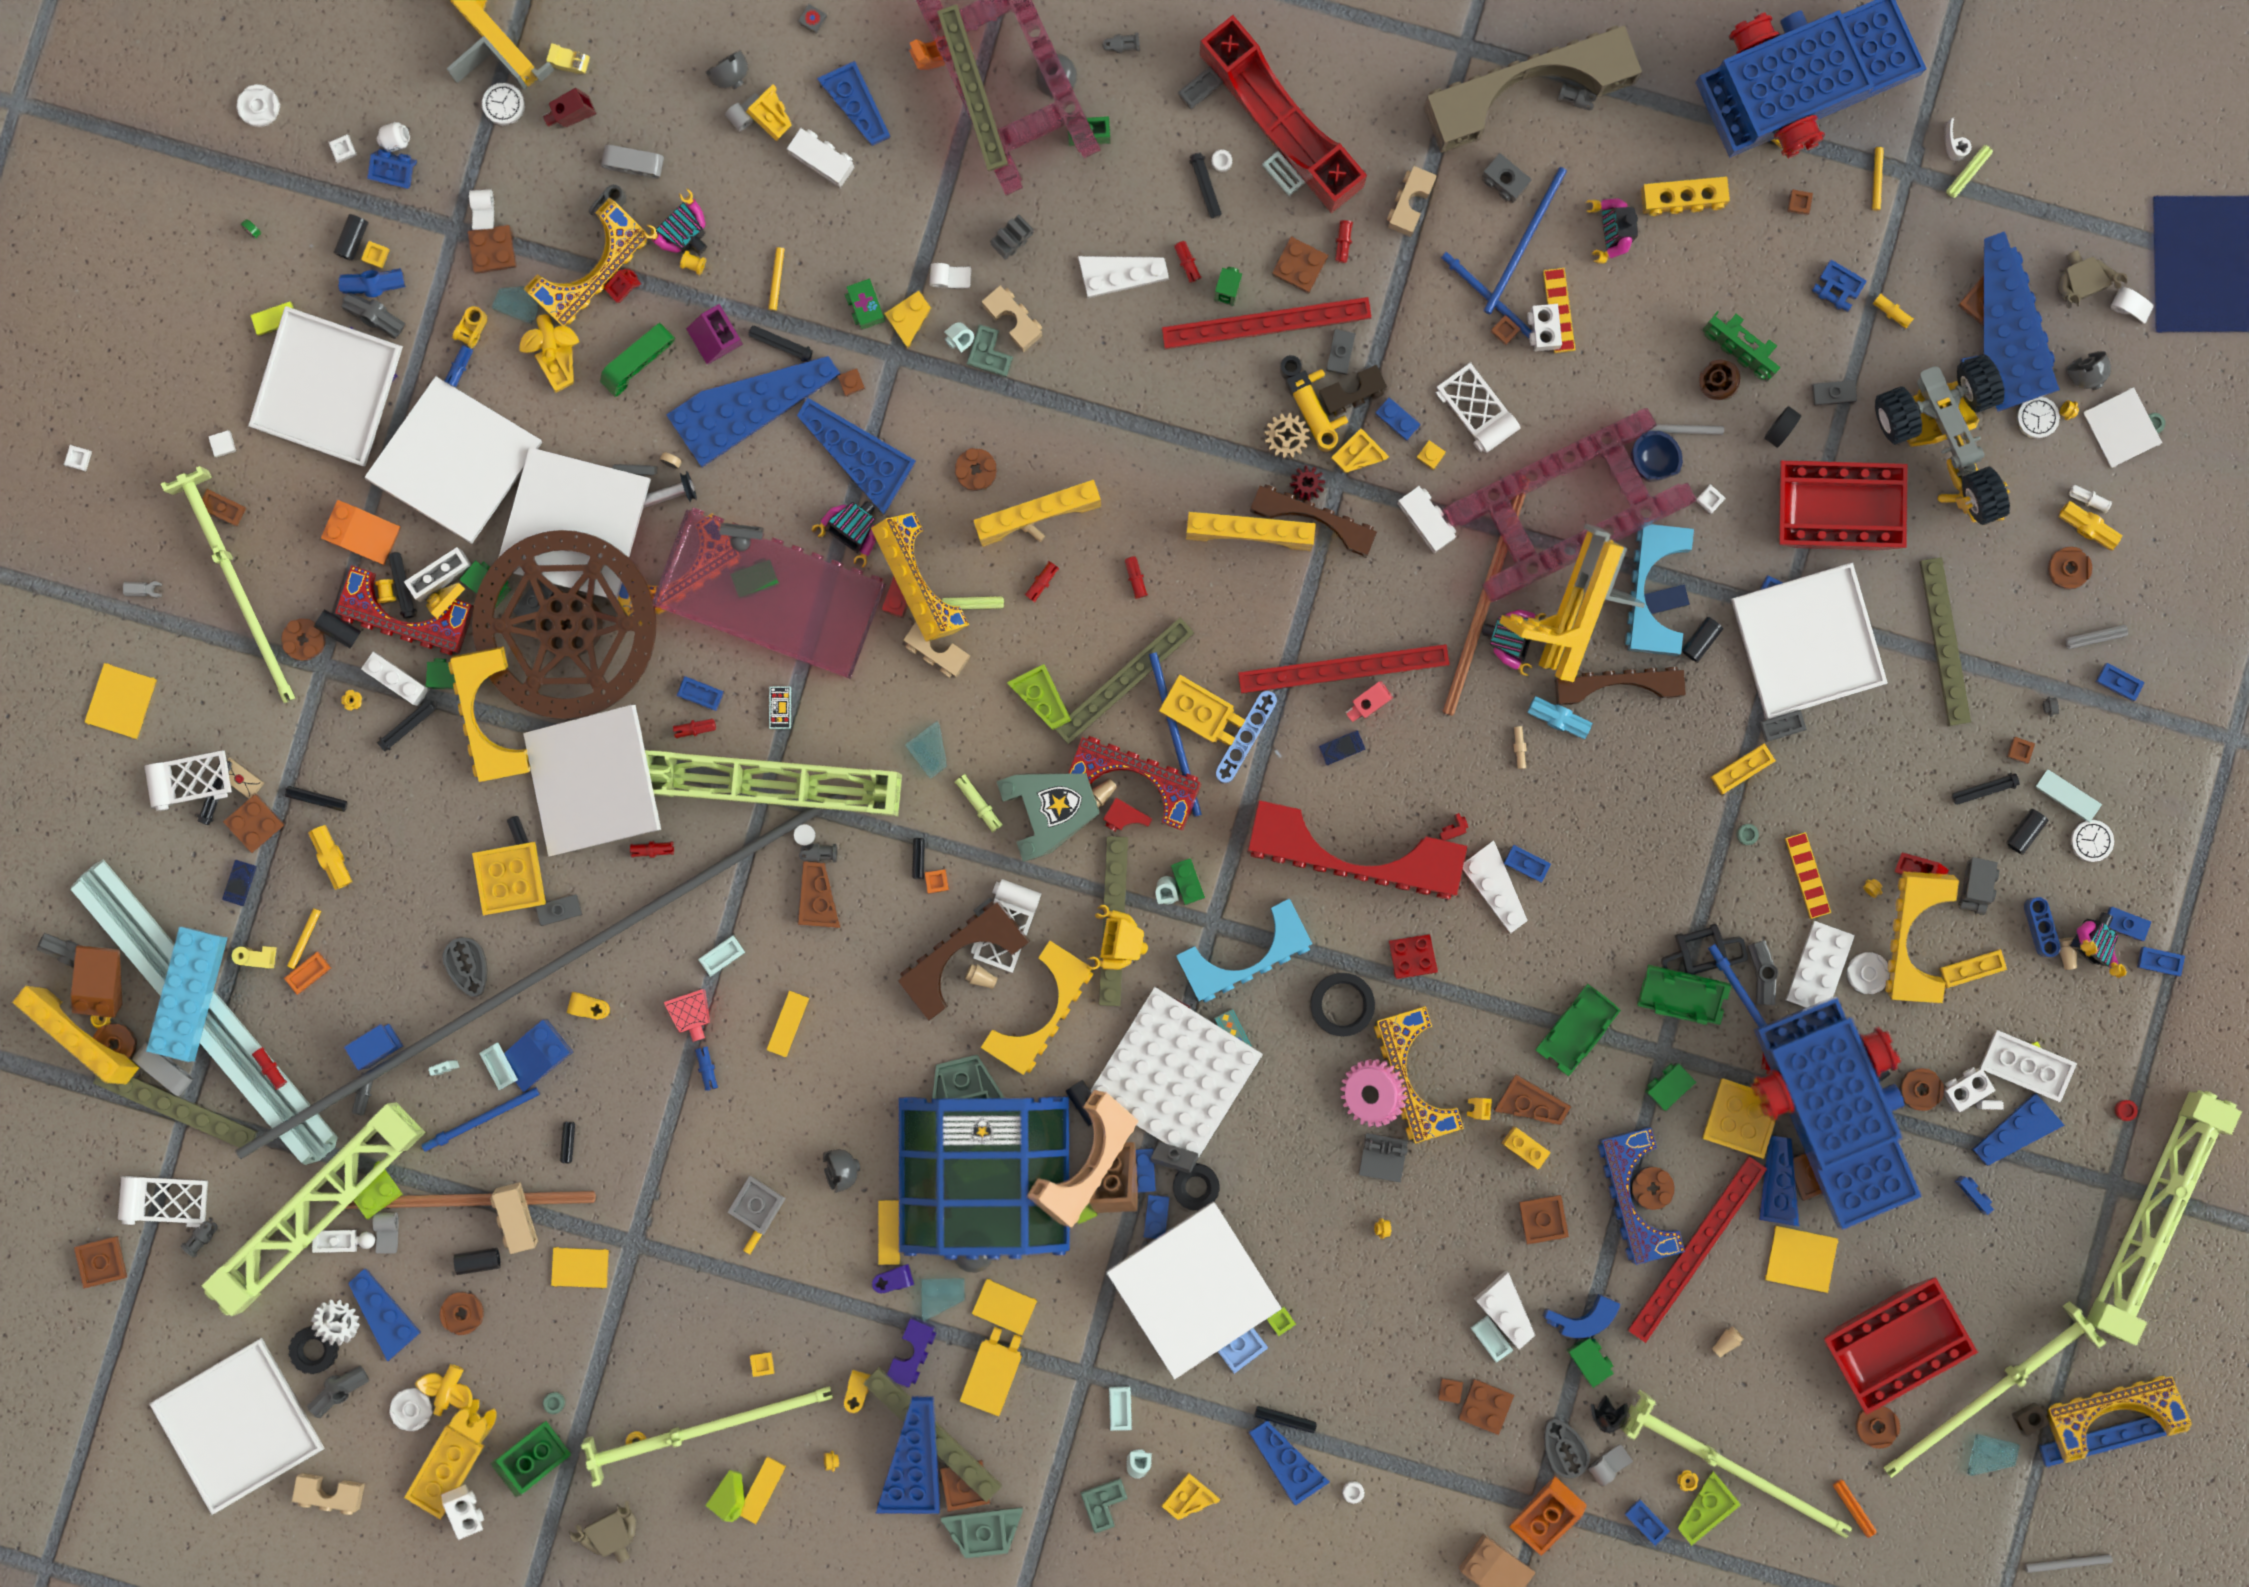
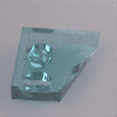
M525 286L500 288L492 309L532 324L540 305L523 290Z
M938 721L905 745L930 779L948 767Z
M964 1278L922 1279V1321H926L965 1300Z
M1976 1434L1967 1474L1974 1476L2015 1466L2020 1445Z

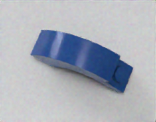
M1598 1294L1591 1310L1582 1317L1568 1318L1547 1308L1543 1313V1317L1547 1319L1546 1323L1558 1328L1560 1324V1334L1572 1338H1585L1593 1336L1609 1326L1621 1304Z

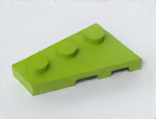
M1045 664L1007 682L1052 730L1072 721Z
M1714 1471L1711 1472L1678 1526V1530L1691 1546L1741 1506Z

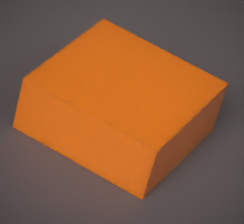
M946 869L925 872L928 894L949 890Z

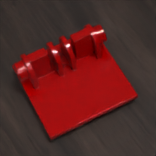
M1430 934L1389 941L1396 979L1438 973Z

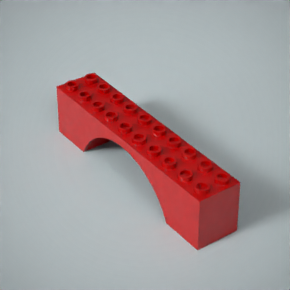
M1234 15L1230 16L1200 41L1199 55L1215 71L1226 88L1295 171L1303 178L1331 214L1364 188L1367 178L1366 173L1341 143L1325 135L1296 105L1271 70L1260 46Z
M1259 800L1247 852H1250L1251 857L1263 859L1264 856L1272 857L1271 861L1282 864L1287 860L1291 861L1292 866L1304 868L1306 865L1313 866L1314 871L1323 873L1328 869L1334 871L1333 875L1346 877L1347 874L1354 875L1355 880L1366 882L1368 878L1374 879V884L1388 886L1389 883L1396 884V889L1407 891L1410 888H1415L1416 893L1430 895V892L1437 893V898L1449 900L1451 897L1457 896L1467 845L1424 837L1411 852L1397 861L1378 866L1354 865L1332 856L1314 840L1305 825L1301 809Z

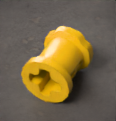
M686 250L682 256L680 268H688L700 276L704 270L706 258L696 257Z
M394 580L375 581L379 595L377 603L396 601L392 589Z

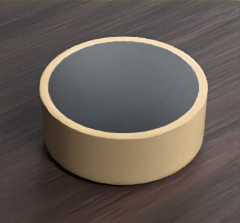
M664 452L660 457V462L674 469H679L682 463L678 457L670 453Z

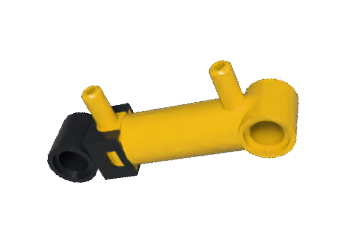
M1294 355L1286 356L1281 362L1280 373L1286 378V385L1291 395L1294 396L1316 440L1317 447L1323 452L1332 451L1338 442V435L1334 429L1347 424L1348 419L1346 416H1342L1329 422L1311 386L1312 382L1325 376L1324 371L1320 369L1307 375L1306 371L1300 373L1302 366L1300 359ZM1293 363L1296 366V370L1289 372L1285 369V365ZM1329 435L1333 442L1326 445L1322 442L1321 438Z

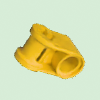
M476 306L469 307L455 328L452 339L455 341L460 340L467 344L469 348H474L487 323L486 313ZM479 312L480 319L477 322H472V315Z
M572 992L566 1013L598 1020L609 1015L610 1007L606 1001ZM599 1006L602 1009V1013H598L595 1007Z
M852 1369L844 1399V1407L848 1412L856 1413L863 1407L869 1391L863 1383L870 1374ZM853 1397H856L857 1402L860 1403L855 1408H852L851 1403L848 1402Z

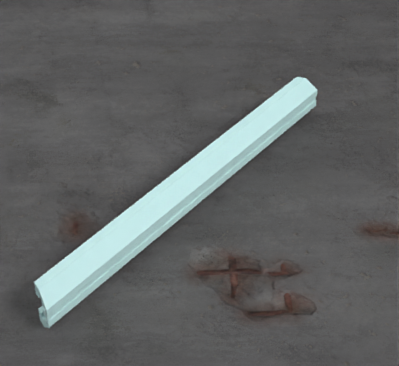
M103 859L83 873L71 886V890L161 996L175 943ZM213 991L200 1044L271 1128H274L311 1106L279 1067L277 1069L287 1083L280 1089L275 1090L273 1084L266 1075L261 1073V1067L252 1057L256 1050L262 1048L261 1045L218 994ZM319 1114L279 1136L304 1165L320 1161L327 1153L335 1148L338 1139Z

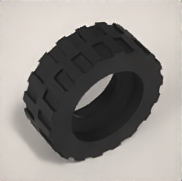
M1196 1163L1191 1174L1182 1171L1177 1172L1173 1180V1193L1176 1200L1184 1208L1192 1211H1199L1211 1202H1215L1219 1195V1180L1214 1171L1204 1164ZM1195 1176L1204 1179L1207 1185L1204 1195L1197 1198L1190 1196L1186 1191L1187 1181Z
M312 1326L298 1331L291 1339V1344L288 1347V1355L291 1358L292 1365L294 1364L297 1370H301L305 1374H315L327 1370L335 1363V1359L338 1357L339 1346L337 1341H334L333 1345H330V1340L322 1342L323 1337H316L315 1335L318 1330H313ZM311 1339L319 1340L324 1346V1353L318 1360H310L304 1355V1345Z

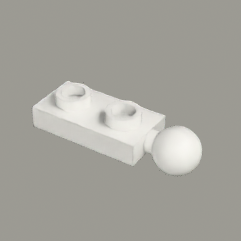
M322 1230L312 1241V1253L357 1251V1245L363 1249H369L374 1245L375 1237L370 1232H363L357 1236V1230Z

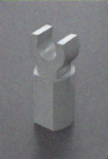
M154 581L148 585L147 582H124L123 594L124 596L143 597L149 594L152 597L160 598L162 594L154 593V588L162 586V583Z

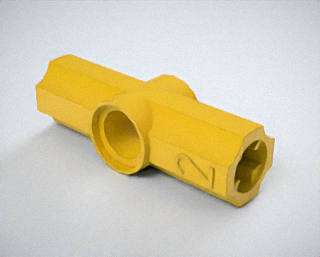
M2071 501L2066 503L2058 515L2059 518L2075 527L2081 536L2089 540H2095L2110 551L2114 550L2123 536L2106 525L2100 516L2092 512H2086Z
M323 825L308 832L317 851L318 862L323 870H326L334 889L338 890L352 883L349 872L344 865V856L340 848L335 845L327 826Z

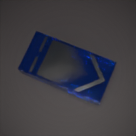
M1358 730L1319 746L1326 766L1366 750Z
M235 859L222 900L244 906L257 866Z

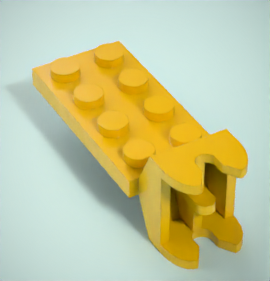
M473 1399L470 1408L460 1410L453 1417L451 1423L445 1426L404 1497L440 1520L446 1513L441 1495L461 1487L484 1448V1445L481 1443L496 1422L497 1412L494 1408L487 1411L483 1417L477 1414L480 1408L479 1399Z

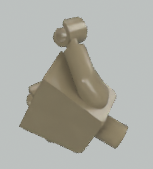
M2076 250L2066 255L2071 266L2062 271L2058 291L2064 300L2067 301L2066 307L2070 309L2072 303L2079 306L2080 300L2107 289L2112 285V282H2114L2116 289H2120V281L2127 284V275L2117 273L2094 257L2082 260L2079 251Z
M625 1501L624 1508L617 1504L616 1511L589 1524L583 1529L584 1532H582L580 1525H576L575 1527L578 1532L572 1533L569 1530V1535L572 1541H578L597 1555L606 1557L613 1553L618 1563H621L630 1558L625 1546L633 1541L637 1521L630 1510L629 1501Z

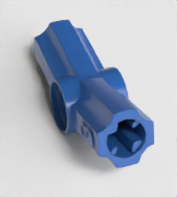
M401 268L383 272L368 270L362 274H342L339 277L338 286L343 294L364 293L366 297H377L383 291L403 288L405 283Z

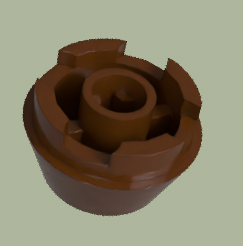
M1722 359L1711 361L1710 365L1700 373L1699 383L1701 391L1712 400H1728L1739 390L1741 379L1739 369L1730 361Z

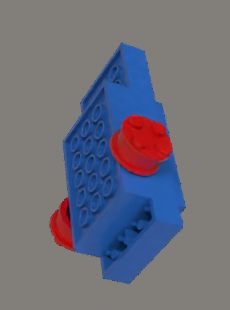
M1874 0L1841 14V11L1838 10L1810 23H1807L1802 11L1794 12L1780 21L1785 32L1783 35L1774 30L1771 24L1773 18L1771 15H1767L1766 12L1757 15L1753 21L1748 23L1747 21L1740 22L1735 25V30L1729 35V39L1734 41L1738 49L1736 55L1723 60L1718 68L1700 75L1695 83L1729 158L1775 139L1779 140L1782 146V156H1787L1789 159L1798 155L1799 151L1804 148L1811 150L1817 147L1818 143L1823 140L1825 133L1824 131L1820 132L1816 123L1817 120L1919 77L1927 68L1896 0Z
M1831 997L1754 1029L1771 1074L1762 1078L1756 1076L1754 1084H1751L1755 1096L1760 1098L1762 1104H1759L1763 1115L1770 1117L1772 1121L1777 1120V1116L1783 1113H1789L1837 1228L1846 1229L1922 1197L1898 1140L1902 1138V1135L1892 1114V1111L1904 1107L1902 1095L1895 1084L1881 1088L1877 1079L1881 1076L1882 1072L1889 1069L1892 1071L1897 1070L1898 1064L1901 1063L1898 1053L1892 1049L1890 1044L1892 1039L1888 1031L1883 1032L1877 1026L1869 1034H1858L1852 1017L1845 1016L1838 997Z

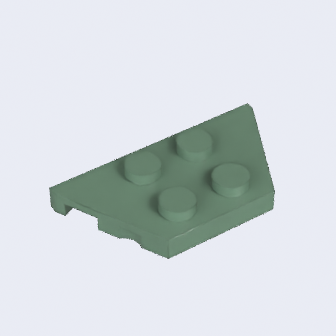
M1023 1507L941 1516V1521L948 1529L952 1539L957 1543L965 1558L1006 1554L1010 1549Z

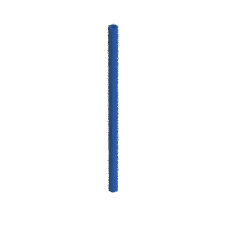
M1559 167L1483 310L1485 313L1491 314L1564 178L1567 172L1565 168Z
M1155 652L1149 654V658L1163 703L1168 691L1158 655ZM1166 716L1182 776H1186L1187 773L1190 774L1177 723ZM1197 797L1192 808L1194 817L1202 815Z

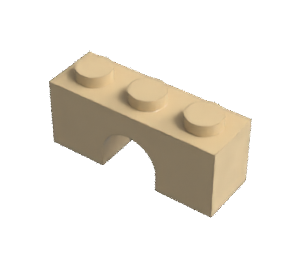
M1416 166L1413 167L1411 172L1407 170L1403 180L1406 183L1404 190L1399 189L1395 199L1398 202L1396 209L1391 208L1387 220L1390 221L1388 228L1409 237L1412 236L1421 213L1414 211L1410 207L1409 200L1415 196L1427 199L1437 175Z
M1000 285L982 301V306L995 321L1004 315H1011L1016 318L1017 325L1009 332V335L1017 346L1025 352L1042 337V326L1036 319L1031 320L1027 316L1029 313L1021 303L1018 305L1013 300L1015 296L1008 288L1004 290Z
M916 622L904 638V642L907 643L905 647L914 654L917 651L924 655L922 658L924 661L932 666L936 663L941 667L940 672L949 678L952 675L957 678L970 659L969 654L953 643L943 653L933 651L931 641H925Z
M306 1473L296 1476L292 1502H297L300 1507L315 1505L319 1506V1509L323 1511L338 1509L340 1513L352 1515L353 1512L358 1511L361 1507L365 1483L343 1480L338 1484L337 1493L335 1495H328L322 1489L323 1476Z

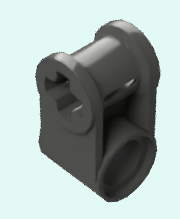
M609 185L591 205L588 213L598 217L595 212L616 191L620 192V197L614 201L622 207L627 199L626 193L618 185Z

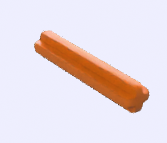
M1842 1479L1836 1481L1833 1484L1834 1489L1865 1536L1869 1538L1875 1535L1876 1529Z

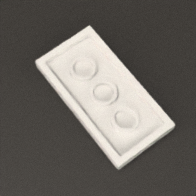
M1813 921L1785 1000L1807 1008L1833 997L1855 935Z
M1995 1030L1979 1068L2061 1102L2077 1063Z

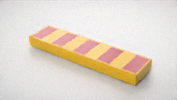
M1565 269L1544 270L1543 278L1547 305L1558 304L1562 346L1560 349L1553 350L1554 354L1575 351Z
M1806 832L1784 838L1809 918L1813 919L1831 913Z

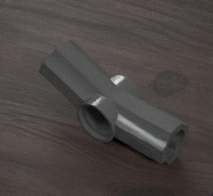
M352 293L347 294L343 299L341 306L343 311L359 317L369 327H377L393 339H396L405 327L406 323L387 312L386 307L377 300L368 301Z
M44 933L36 949L57 958L63 964L74 967L76 947L79 944L69 940L64 941Z
M1762 940L1747 946L1756 970V1004L1775 1005L1778 969L1773 963L1766 941ZM1765 967L1771 970V976L1768 979L1762 975Z
M360 1365L342 1376L334 1375L327 1378L324 1382L325 1389L307 1406L308 1410L320 1419L334 1404L346 1401L350 1392L370 1381L363 1367Z

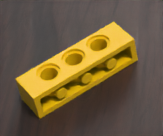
M1727 176L1644 184L1641 188L1643 214L1649 213L1650 216H1658L1662 212L1670 211V214H1679L1683 210L1690 209L1691 212H1700L1704 210L1703 208L1711 207L1712 210H1721L1730 202ZM1701 192H1709L1711 199H1704ZM1681 194H1688L1690 201L1682 200ZM1666 195L1670 202L1663 203L1660 200V196Z

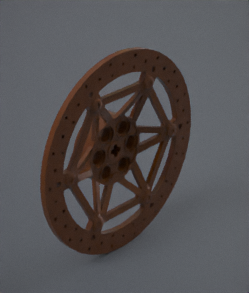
M569 530L547 531L527 537L514 544L489 568L481 582L474 603L472 618L473 639L477 652L497 648L495 633H501L525 672L527 679L522 684L508 668L490 675L489 679L510 701L529 712L545 717L560 719L580 718L593 715L613 706L625 697L638 683L648 666L654 649L656 612L651 592L643 575L630 558L620 549L588 533ZM565 550L589 555L590 559L585 565H538L535 557L548 552ZM604 565L609 567L625 586L633 605L634 616L626 615L601 572ZM521 567L524 575L501 618H494L495 606L503 586L509 577ZM583 571V574L568 593H563L542 572ZM589 578L587 597L577 594ZM596 579L617 612L618 617L600 612L593 602ZM530 580L540 605L539 610L534 613L510 618ZM538 580L547 586L554 595L545 600ZM557 601H560L562 604V609L559 612L555 609ZM577 601L582 603V609L579 612L575 608ZM535 619L536 630L532 631L513 625ZM548 619L552 622L550 630H547L545 627V622ZM588 619H591L593 622V627L590 630L586 627ZM602 619L616 624L603 628ZM567 621H571L569 623L572 624L571 628H567L569 626L566 624ZM618 631L612 646L598 669L594 646L599 641L600 636ZM627 631H634V641L628 659L619 673L608 683L604 677L605 672ZM511 632L540 640L541 645L532 670L512 638ZM559 637L563 641L560 649L556 646V640ZM579 637L583 640L581 648L576 644V640ZM549 650L556 657L540 671L545 653ZM588 652L591 670L579 655ZM565 656H569L586 675V677L545 678V675ZM544 684H590L593 688V693L566 699L549 697L540 694L538 690Z

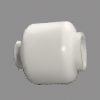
M399 122L382 126L379 129V135H377L379 146L383 147L387 152L404 149L410 141L408 129Z

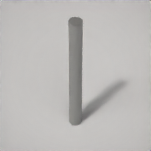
M1639 424V432L1662 431L1664 433L1723 434L1724 426Z
M2107 1554L2025 1564V1570L2027 1573L2106 1564L2112 1563V1556Z

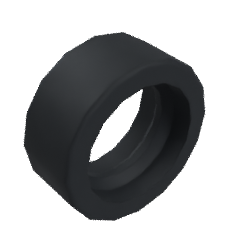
M1787 406L1773 423L1764 439L1778 448L1797 425L1801 414Z

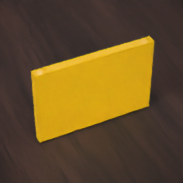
M553 1248L551 1286L607 1288L609 1250Z
M986 1279L972 1314L1022 1336L1037 1300L998 1284L991 1279Z

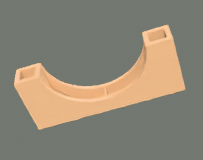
M1098 1090L1092 1092L1083 1107L1091 1118L1094 1130L1092 1149L1085 1165L1074 1177L1063 1183L1053 1184L1038 1178L1027 1195L1029 1199L1055 1221L1071 1228L1078 1221L1081 1212L1090 1202L1091 1196L1101 1184V1180L1111 1168L1113 1161L1123 1149L1124 1143L1129 1135L1133 1133L1134 1127L1138 1123V1120L1108 1093Z

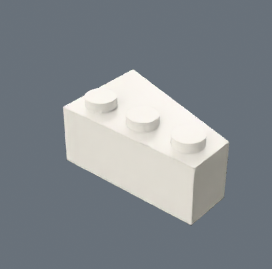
M1504 1271L1474 1299L1518 1349H1521L1535 1334L1511 1277L1507 1271Z

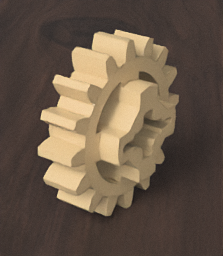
M1283 413L1280 414L1279 420L1273 417L1272 421L1274 424L1268 423L1267 428L1270 431H1265L1264 433L1265 436L1269 437L1265 440V444H1271L1268 450H1275L1276 457L1281 453L1283 459L1287 455H1290L1291 459H1293L1295 452L1301 455L1302 451L1300 448H1307L1304 441L1310 440V437L1305 436L1309 432V428H1303L1306 422H1298L1299 416L1297 415L1293 419L1291 413L1288 414L1287 418L1284 417ZM1285 423L1283 428L1275 430L1278 425ZM1292 425H1295L1300 432H1296ZM1285 432H1289V436H1292L1288 441L1285 440L1284 436H1281L1285 435ZM1274 440H1278L1282 445V448L1277 446ZM1300 442L1295 448L1289 449L1293 443Z

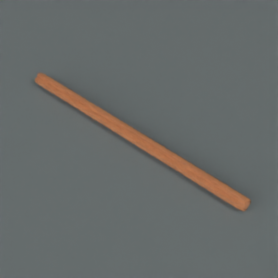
M1520 477L1518 479L1443 709V713L1453 716L1530 483L1528 478Z
M594 1191L524 1193L527 1205L594 1203L596 1200ZM492 1194L400 1196L384 1208L492 1205ZM353 1200L345 1209L359 1208Z

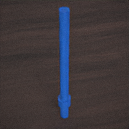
M1715 944L1710 946L1708 949L1717 962L1715 963L1720 971H1723L1758 1027L1766 1025L1763 1017L1729 965L1731 964L1728 959L1723 957Z
M536 1087L447 1132L442 1131L436 1134L435 1138L421 1144L424 1152L438 1145L443 1146L449 1143L450 1139L539 1096L540 1093Z

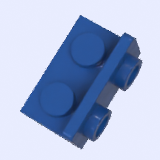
M378 149V151L370 155L367 179L408 189L411 186L413 167L417 164V160L411 159V156L406 154L394 155L385 149Z

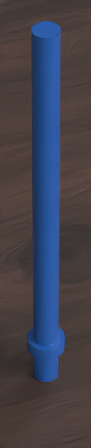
M1446 251L1441 258L1449 265V269H1454L1489 301L1492 293L1459 263L1460 260H1455ZM1498 300L1495 308L1502 315H1506L1529 339V334L1532 333V330Z

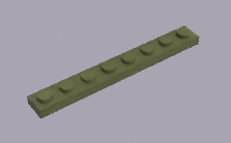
M956 4L938 10L939 19L987 170L990 172L1008 166L1009 164L959 7Z
M1942 557L1921 560L1919 562L1948 726L1971 723Z
M1180 617L1069 715L1072 721L1055 730L1069 745L1153 670L1149 654L1157 652L1159 662L1162 663L1188 640L1194 632Z
M1107 836L1104 905L1109 908V911L1116 910L1125 913L1128 837ZM1105 917L1103 919L1102 943L1106 926V920L1110 917ZM1101 967L1099 1005L1120 1006L1122 969L1111 970Z
M97 1075L93 1082L95 1085L239 1148L254 1140L258 1133L257 1130L134 1076L127 1084L106 1083Z
M878 1367L863 1384L904 1423L912 1398ZM935 1421L937 1455L987 1502L1001 1488L1002 1484Z

